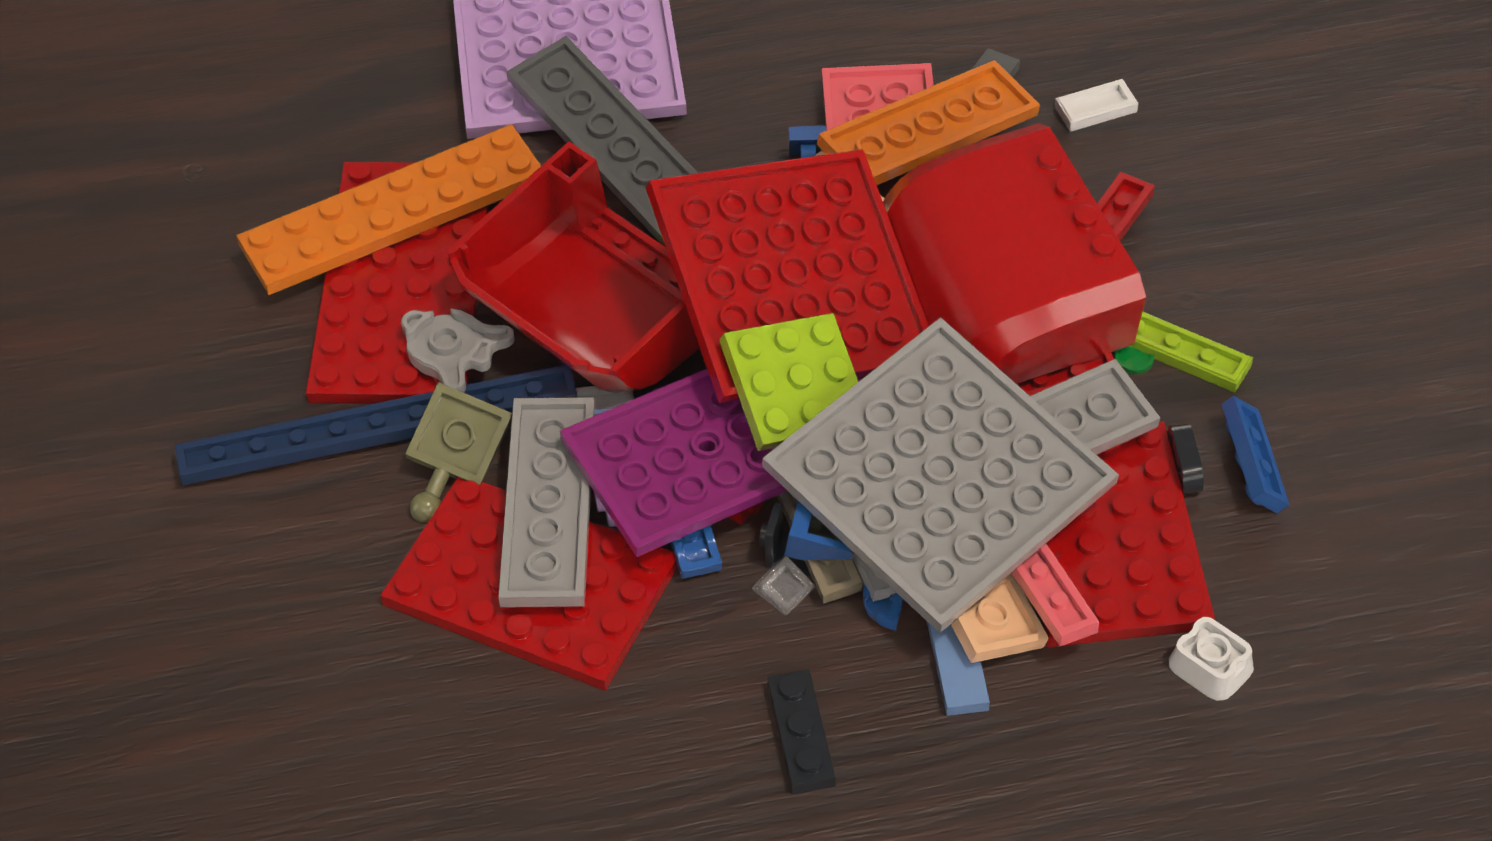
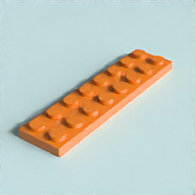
M510 124L236 236L239 247L268 295H271L502 200L541 165L514 126Z

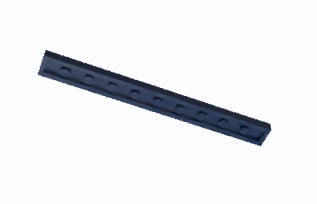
M567 365L466 385V391L464 392L513 413L514 398H578L571 368ZM433 392L175 444L182 485L413 438Z

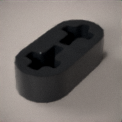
M1191 425L1168 426L1167 434L1183 494L1202 492L1204 487L1203 468Z

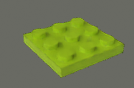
M833 313L727 332L719 339L758 451L779 446L858 383Z

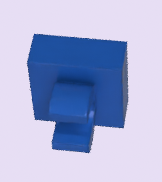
M826 126L789 127V155H800L801 158L813 157L822 151L817 145L819 133L826 131Z

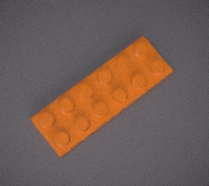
M993 60L819 133L817 145L825 154L863 149L876 185H879L907 173L934 158L976 143L1038 116L1040 104L1004 68Z

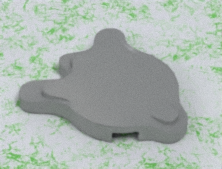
M450 309L451 315L435 317L433 311L422 312L413 310L407 312L402 317L401 325L407 339L409 360L413 366L422 373L437 378L441 384L463 393L466 391L465 371L470 369L481 372L487 371L491 367L493 353L510 347L515 340L514 331L511 327L484 324L462 310Z

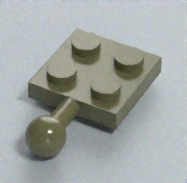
M438 382L405 453L407 459L434 470L425 492L417 494L410 503V513L417 522H429L441 503L439 498L449 476L454 479L471 480L478 485L484 482L512 420L513 413Z

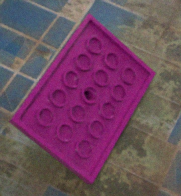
M708 369L560 430V440L636 557L787 492L762 467L763 457L775 448L757 450L740 399L719 403Z

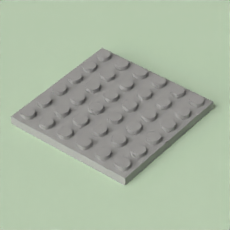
M941 317L768 453L762 460V467L939 633L1117 483L1119 477L1117 472Z

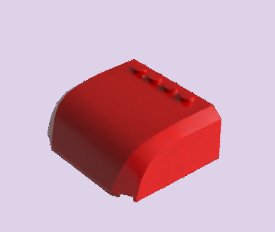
M1037 123L941 155L917 166L907 173L886 195L883 204L928 325H932L941 317L1014 383L1017 384L1135 343L1146 301L1140 272L1050 127Z
M570 141L446 250L460 286L468 294L599 389L611 393L640 390L654 385L700 348L666 247L607 207L597 159Z

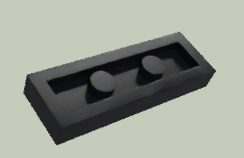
M810 669L767 676L769 694L792 794L835 787V774Z

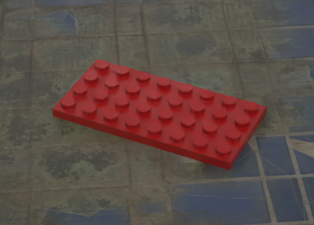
M344 162L339 193L416 162ZM490 205L326 272L306 390L308 403L376 404L434 392L438 382H441L437 378L419 371L409 360L407 339L402 331L401 320L407 312L413 310L422 312L433 311L435 317L451 315L450 309L462 310L476 318L478 301L460 286L446 250L489 213ZM470 370L465 371L466 385H468Z

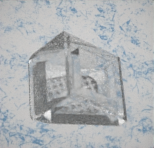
M785 556L779 559L754 584L752 589L784 615H788L815 585Z

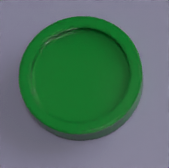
M1130 346L1115 350L1114 359L1118 361L1126 373L1142 374L1153 366V354H1147Z

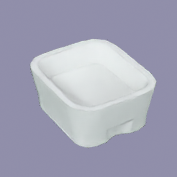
M1202 617L1194 623L1193 629L1178 640L1175 649L1168 659L1169 668L1177 676L1216 701L1226 700L1232 696L1254 671L1252 648L1249 643L1209 617Z

